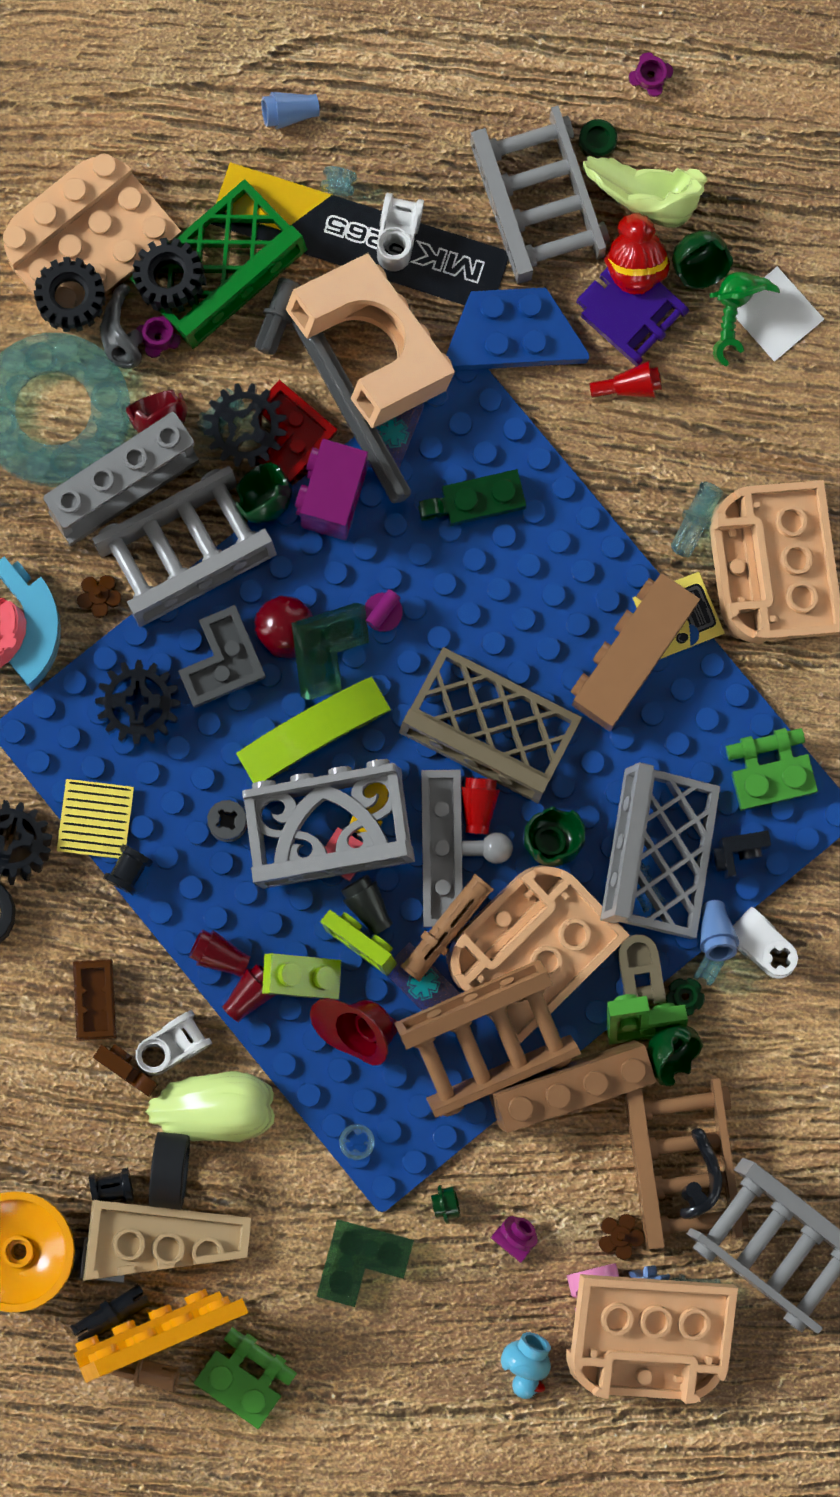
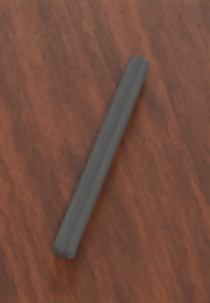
M292 319V325L362 450L368 451V462L389 500L392 503L405 501L411 495V489L377 428L372 429L352 402L351 396L354 387L324 333L321 332L307 339Z

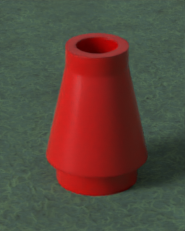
M466 777L465 786H461L466 833L489 834L490 822L500 792L499 789H496V779Z

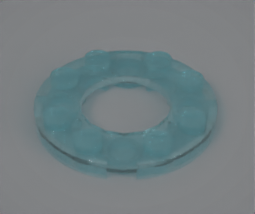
M42 333L19 340L0 353V466L7 472L31 484L56 487L124 443L130 425V419L126 412V407L130 405L129 391L120 369L108 359L101 348L75 335ZM60 372L74 377L85 387L91 399V415L86 428L75 439L62 445H45L33 441L21 430L16 419V401L21 389L31 379L39 375Z

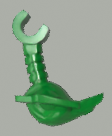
M735 272L725 278L721 283L719 291L710 293V298L717 297V300L725 306L723 309L724 315H722L721 337L713 347V356L717 363L726 367L730 364L723 356V351L728 345H731L739 353L744 351L741 342L735 339L736 331L734 329H736L737 308L745 305L752 298L753 294L763 290L780 293L778 286L774 285L769 279L747 272Z

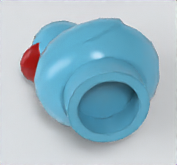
M531 1332L523 1333L520 1340L509 1343L501 1355L503 1370H510L516 1375L512 1383L513 1392L522 1399H530L538 1392H544L545 1386L540 1380L545 1379L551 1369L548 1356L551 1350L550 1344L540 1335Z

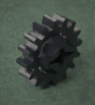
M237 383L234 385L235 394L231 395L229 391L222 389L220 394L223 401L221 403L216 400L209 402L211 407L215 409L214 414L204 415L203 419L212 422V428H208L203 432L204 435L214 436L215 441L211 443L209 448L213 450L220 447L223 450L220 457L222 461L227 460L232 455L234 456V465L236 467L241 466L244 458H247L250 466L254 467L257 466V456L260 455L265 461H269L271 459L268 451L270 448L281 450V444L276 441L277 436H286L288 431L279 428V422L287 420L288 417L284 414H277L276 409L281 406V400L272 403L268 400L271 390L266 389L261 395L257 394V384L251 383L248 391L244 392L241 383ZM239 399L253 400L247 409L237 410L230 406L232 402ZM265 409L271 419L270 432L263 426L262 414ZM253 414L251 425L255 428L254 432H245L237 438L241 427L237 422L238 417L243 419ZM221 418L228 423L230 435L226 440L221 433ZM254 440L262 445L253 451L238 450L244 441Z
M137 660L135 669L130 670L128 665L123 662L121 663V674L117 675L110 670L107 673L111 683L109 685L100 683L98 686L105 693V697L95 699L97 706L105 707V710L97 715L99 721H110L105 730L109 735L118 730V740L120 743H124L128 736L133 737L135 746H140L142 737H147L149 742L154 744V734L159 731L167 736L169 732L165 724L167 722L177 723L178 718L171 713L172 709L181 708L179 700L171 699V696L179 692L177 685H166L171 676L168 672L158 676V666L155 663L148 670H145L142 661ZM131 680V685L123 693H115L123 683ZM146 680L155 683L161 689L164 696L152 694L147 688ZM139 688L144 701L148 702V704L141 706L137 719L133 706L128 704V702L135 701ZM113 711L124 712L130 718V727L122 724L115 717ZM162 712L161 716L153 724L145 727L146 721L154 713Z
M3 800L2 809H0V880L2 876L8 878L9 884L14 885L16 876L20 875L27 882L31 877V869L37 873L42 871L43 861H48L51 849L48 847L51 845L52 834L45 833L48 826L46 820L36 822L38 814L36 809L27 814L23 812L24 803L19 802L16 809H11L8 800ZM13 834L11 845L9 844L7 851H4L6 840L9 841L10 835Z

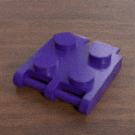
M608 267L599 277L608 286L604 288L594 280L576 301L584 309L581 318L635 366L643 362L642 356L657 340L661 342L666 337L665 331L680 315L685 317L690 311L682 301L660 282L644 294H629L622 291L610 276ZM673 308L674 312L660 326H658L657 324L660 321H662L669 313V311ZM650 333L651 336L644 342V344L637 351H635L634 349L637 348L640 345L641 341Z

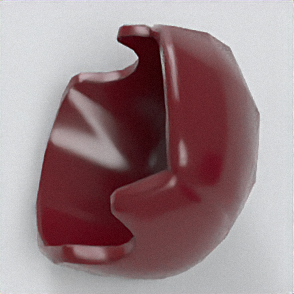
M166 390L144 397L127 406L126 412L135 431L138 433L142 432L171 412L176 413L182 424H184L188 413V406L182 393H178V398L173 390Z
M280 595L265 602L256 613L254 622L256 626L255 632L258 639L273 656L278 658H295L307 652L316 639L315 618L306 604L296 597Z

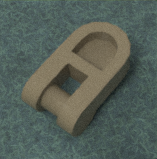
M645 935L628 937L621 944L618 951L623 994H634L637 997L647 996L648 1001H653V1004L665 1003V989L656 944ZM649 973L650 985L636 987L634 976Z

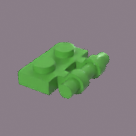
M782 728L774 730L773 735L757 739L748 736L740 738V743L725 746L728 760L743 758L746 768L731 773L740 811L808 796L818 792L809 755L805 754L797 757L792 755L791 746L805 743L802 728L790 731ZM777 750L780 761L759 765L757 754Z
M232 1327L224 1341L236 1349L229 1359L216 1350L194 1381V1384L259 1429L281 1398V1395L271 1389L269 1385L276 1377L289 1386L297 1372L285 1364L287 1360L278 1354L274 1357L257 1345V1339L247 1333L245 1336ZM245 1357H248L265 1369L260 1379H257L240 1367Z

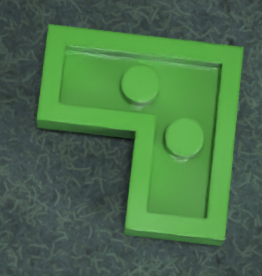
M634 994L621 995L616 997L614 1001L607 1002V1036L609 1045L627 1043L633 1040L652 1039L656 1033L664 1028L673 1025L687 1026L688 1024L685 1005L675 1006L673 1003H662L649 1010L647 996L637 997Z

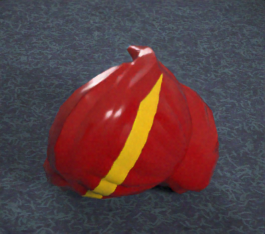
M632 213L624 216L619 221L617 227L619 236L612 242L604 261L610 276L622 291L629 294H644L668 276L670 261L666 248L658 236L655 235L654 223L648 216Z

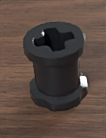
M122 844L120 848L122 854L112 871L105 873L103 879L133 896L136 892L134 888L145 867H150L153 861L133 848Z
M123 1168L121 1173L97 1177L95 1174L89 1175L92 1201L118 1202L126 1200L127 1203H134L132 1182L128 1168Z

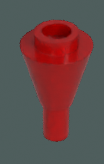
M650 361L614 376L613 379L589 383L592 398L611 394L656 398L655 391L662 390L659 368H651Z

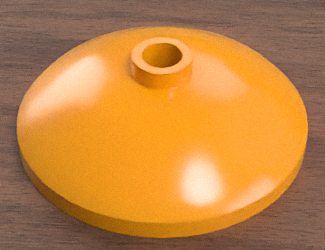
M4 1192L0 1193V1311L25 1312L46 1304L64 1287L73 1268L75 1257L74 1239L67 1220L52 1203L31 1193ZM18 1244H22L26 1248L27 1253L23 1259H18L14 1255V1249Z

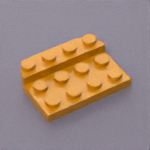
M205 1288L184 1297L187 1305L173 1311L171 1305L168 1304L149 1312L150 1321L136 1326L134 1319L111 1328L114 1334L113 1337L100 1342L98 1336L95 1335L76 1343L77 1352L73 1354L85 1383L248 1314L243 1298L231 1303L229 1297H222L220 1291L208 1295Z

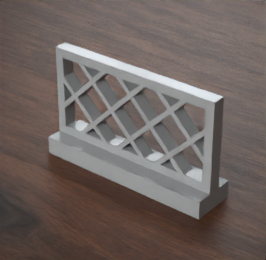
M641 762L625 769L601 921L614 924L622 922L688 939L697 938L720 786L654 770L653 765ZM654 781L666 783L674 796L673 799L663 806L659 805L652 794ZM679 787L686 788V790L681 792ZM692 791L707 794L705 810L697 816L685 798ZM678 802L689 821L675 830L664 810ZM650 807L653 810L651 814H649ZM657 816L668 836L654 845L646 829L648 821ZM704 817V819H703V825H702L701 822H700V819H702V818ZM690 826L694 827L700 837L699 848L692 853L689 852L678 835ZM672 840L683 859L669 868L658 848ZM645 845L647 850L643 852V848ZM651 854L662 872L650 882L646 880L640 870L641 860ZM698 855V857H697V863H696V861L694 860V857ZM685 863H687L694 874L693 886L686 891L683 890L672 873ZM666 878L677 897L663 906L651 887ZM639 883L641 888L637 890V885ZM644 892L656 910L647 918L633 915L635 898ZM692 893V895H691V901H690V899L688 898V895ZM679 901H681L688 912L687 927L675 925L667 913V910ZM660 916V918L662 919V921H658V920H654V919H655L656 917Z

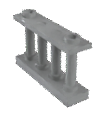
M559 106L551 107L549 118L551 125L499 141L496 138L489 139L486 128L471 132L470 145L517 284L532 280L533 267H536L539 261L591 245L598 260L604 258L606 245L610 244L605 223H598L570 141L571 138H574L571 121L568 115L562 117ZM554 139L557 140L563 160L512 176H508L507 173L501 175L497 161L502 160L501 156ZM568 174L575 195L522 212L519 209L513 210L509 200V196H513V191ZM580 210L587 231L532 247L531 244L525 246L521 232L525 231L526 226Z
M230 466L222 470L214 469L209 471L201 478V481L120 524L113 523L105 526L97 536L92 538L101 558L113 553L135 594L133 599L127 601V604L139 627L152 622L277 555L266 529L264 528L259 532L251 531L246 520L236 507L235 501L229 492L237 486ZM213 499H216L238 538L236 544L223 551L217 550L195 511L196 508ZM179 517H182L204 557L202 562L189 569L182 567L161 529L162 526ZM145 535L148 536L169 574L165 582L155 587L148 586L126 546Z
M742 1158L734 1169L735 1172L744 1178L740 1183L743 1186L707 1236L693 1228H690L686 1234L696 1241L693 1249L710 1262L716 1257L787 1312L783 1319L801 1333H803L805 1328H808L819 1334L823 1327L809 1316L840 1275V1229L758 1164ZM764 1194L773 1201L770 1207L773 1211L739 1257L735 1259L720 1248L719 1245L755 1196L760 1198ZM794 1217L804 1225L800 1230L802 1236L768 1282L765 1283L749 1269L784 1221H790ZM824 1241L833 1248V1251L830 1253L833 1258L796 1307L779 1293L815 1244L820 1245Z

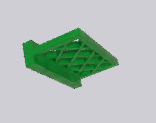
M244 179L177 237L182 245L187 242L192 248H197V254L201 262L203 259V248H224L222 265H203L205 273H222L221 285L214 291H204L201 297L195 295L196 304L192 306V310L181 320L173 313L166 314L163 308L160 309V313L181 334L183 340L192 349H195L308 250L303 236L293 225L290 226ZM246 193L254 201L253 215H233V204ZM260 209H261L266 215H259ZM211 223H226L225 239L204 240L205 228ZM232 223H252L251 240H231ZM259 223H275L282 231L271 241L257 240ZM230 248H250V260L243 266L229 265ZM173 263L164 265L157 271L168 272L167 288L174 287L175 273H184L181 266ZM132 276L130 280L135 285L136 283Z

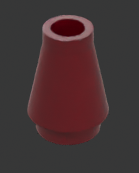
M202 929L192 947L189 958L197 961V966L242 977L251 956L243 953L216 931L212 930L210 933Z
M258 963L252 969H246L229 999L222 1006L224 1011L238 1023L246 1015L275 996L272 994H262L264 967Z

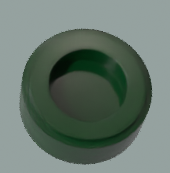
M594 119L582 127L579 135V147L584 155L587 157L607 158L614 152L617 144V132L611 123L602 119Z

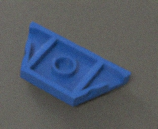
M546 287L471 291L446 353L454 371L586 364L589 360L588 351Z

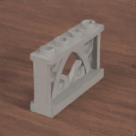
M171 412L45 494L43 499L48 506V513L69 545L73 546L198 464L199 459L194 452L193 438L176 413Z
M379 759L367 762V768L352 770L349 766H340L329 769V775L314 777L311 773L296 774L290 777V782L276 784L274 780L258 781L252 784V789L243 790L242 796L245 804L253 865L251 867L253 883L262 889L415 862L402 783V770L395 763H390L388 759ZM381 783L388 789L389 798L382 809L371 814L367 809H370L377 803L379 794L377 793L372 798H366L364 790L370 784ZM353 787L351 796L339 790ZM305 796V797L299 802L298 805H297L296 801L293 799V798H295V797ZM325 800L344 808L357 819L345 827L339 835L336 843V852L328 854L320 840L307 832L300 831L310 814ZM280 801L285 805L283 813L279 815L272 813L274 819L285 824L283 830L271 829L262 820L263 809L270 802ZM393 812L396 841L388 842L384 831L377 821L384 819ZM364 827L367 832L357 834V836L362 837L363 844L359 848H352L349 845L350 836ZM264 835L279 839L274 863L267 864ZM295 840L311 843V854L307 857H300L299 850L303 845L294 844Z

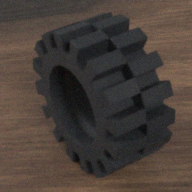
M160 238L161 245L156 247L154 241L148 244L149 252L142 249L138 253L141 260L134 261L133 267L136 272H132L133 279L144 302L148 306L151 304L153 310L160 312V309L163 308L166 314H172V308L176 307L180 313L185 311L183 306L185 303L188 302L191 307L196 304L195 295L202 296L204 291L201 285L206 286L205 270L197 252L193 251L190 244L185 242L182 245L180 239L173 238L172 243H169L167 238ZM171 263L181 266L184 275L179 284L171 288H163L156 283V273L161 267Z
M63 257L64 262L58 263L56 259L50 262V268L44 267L40 271L41 277H37L35 281L36 290H34V297L42 318L45 322H50L51 327L55 329L61 327L63 332H70L71 328H76L78 332L82 331V326L86 324L89 327L95 323L94 319L96 316L100 318L103 313L102 306H105L106 302L105 290L99 273L95 272V268L90 263L86 265L83 259L76 258V261H71L70 257ZM67 281L77 282L85 290L84 300L74 308H64L55 300L57 288Z

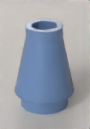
M271 92L270 96L262 97L261 101L265 126H274L276 130L309 118L319 117L320 113L316 94Z
M719 900L704 903L701 908L700 949L705 953L706 958L711 961L728 960L736 955L739 939L727 915L725 904Z

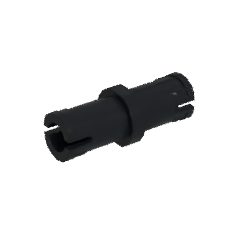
M137 1283L134 1285L135 1287L109 1303L104 1301L99 1305L100 1309L76 1324H72L70 1328L75 1336L88 1330L77 1338L78 1341L81 1342L95 1335L100 1337L106 1332L111 1331V1328L122 1324L144 1308L151 1306L146 1295L133 1301L143 1295L140 1285Z

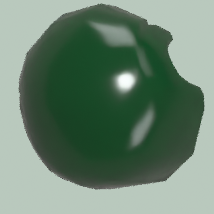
M708 230L686 235L674 247L671 260L675 273L684 286L689 289H704L717 284L727 276L733 265V258L724 240L715 232Z
M272 462L260 464L247 472L238 482L236 491L239 495L240 503L236 502L235 505L241 515L249 522L261 524L274 521L290 505L293 494L292 484L278 465Z
M554 806L532 816L524 830V846L533 859L540 864L552 867L572 862L583 848L585 842V824L578 813L574 810L570 812L561 811Z
M673 1025L662 1029L650 1040L646 1050L654 1076L660 1085L674 1086L675 1074L691 1073L692 1060L700 1054L703 1048V1042L695 1029L686 1025Z

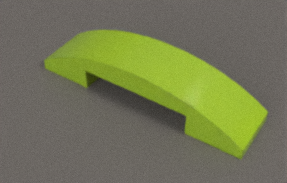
M371 676L294 716L244 747L236 755L253 783L270 780L290 769L289 766L354 729L358 730L390 712L391 709Z

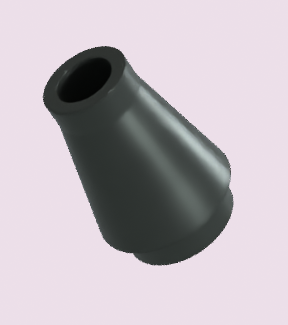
M368 875L359 878L341 890L345 897L343 902L370 930L373 936L393 924L388 916L377 882H372Z

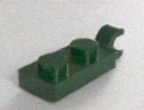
M518 469L442 486L443 498L419 501L418 510L421 521H428L448 515L450 526L524 510L527 505Z

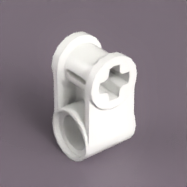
M386 193L377 239V260L384 269L399 271L408 265L415 235L418 234L424 200L418 199L417 202L393 198L392 193ZM390 243H397L404 248V251L398 255H391L384 250V247Z
M750 907L733 925L739 939L737 950L748 959H751L768 976L776 979L786 978L797 965L798 955L796 949L777 932L776 928L760 912ZM782 951L786 952L788 957L785 962L788 967L785 968L782 965H779L776 969L772 967L773 957L770 953L780 954Z
M192 1010L170 1021L161 1030L138 1045L136 1062L143 1073L149 1076L163 1074L180 1062L194 1057L212 1044L210 1038L205 1039L193 1020L195 1014ZM183 1028L185 1029L193 1043H190L188 1041L187 1037L182 1031ZM152 1046L161 1048L165 1054L163 1063L157 1067H149L142 1060L144 1051Z

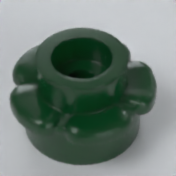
M678 978L669 985L670 991L666 995V1003H673L675 1006L685 1005L687 1016H691L696 1009L702 1008L705 995L701 993L702 987L695 979L688 978L683 980ZM683 993H687L689 995L688 1000L682 999Z
M439 1185L438 1194L431 1195L436 1218L443 1217L445 1223L450 1224V1219L461 1217L456 1190L454 1186L442 1188V1185Z

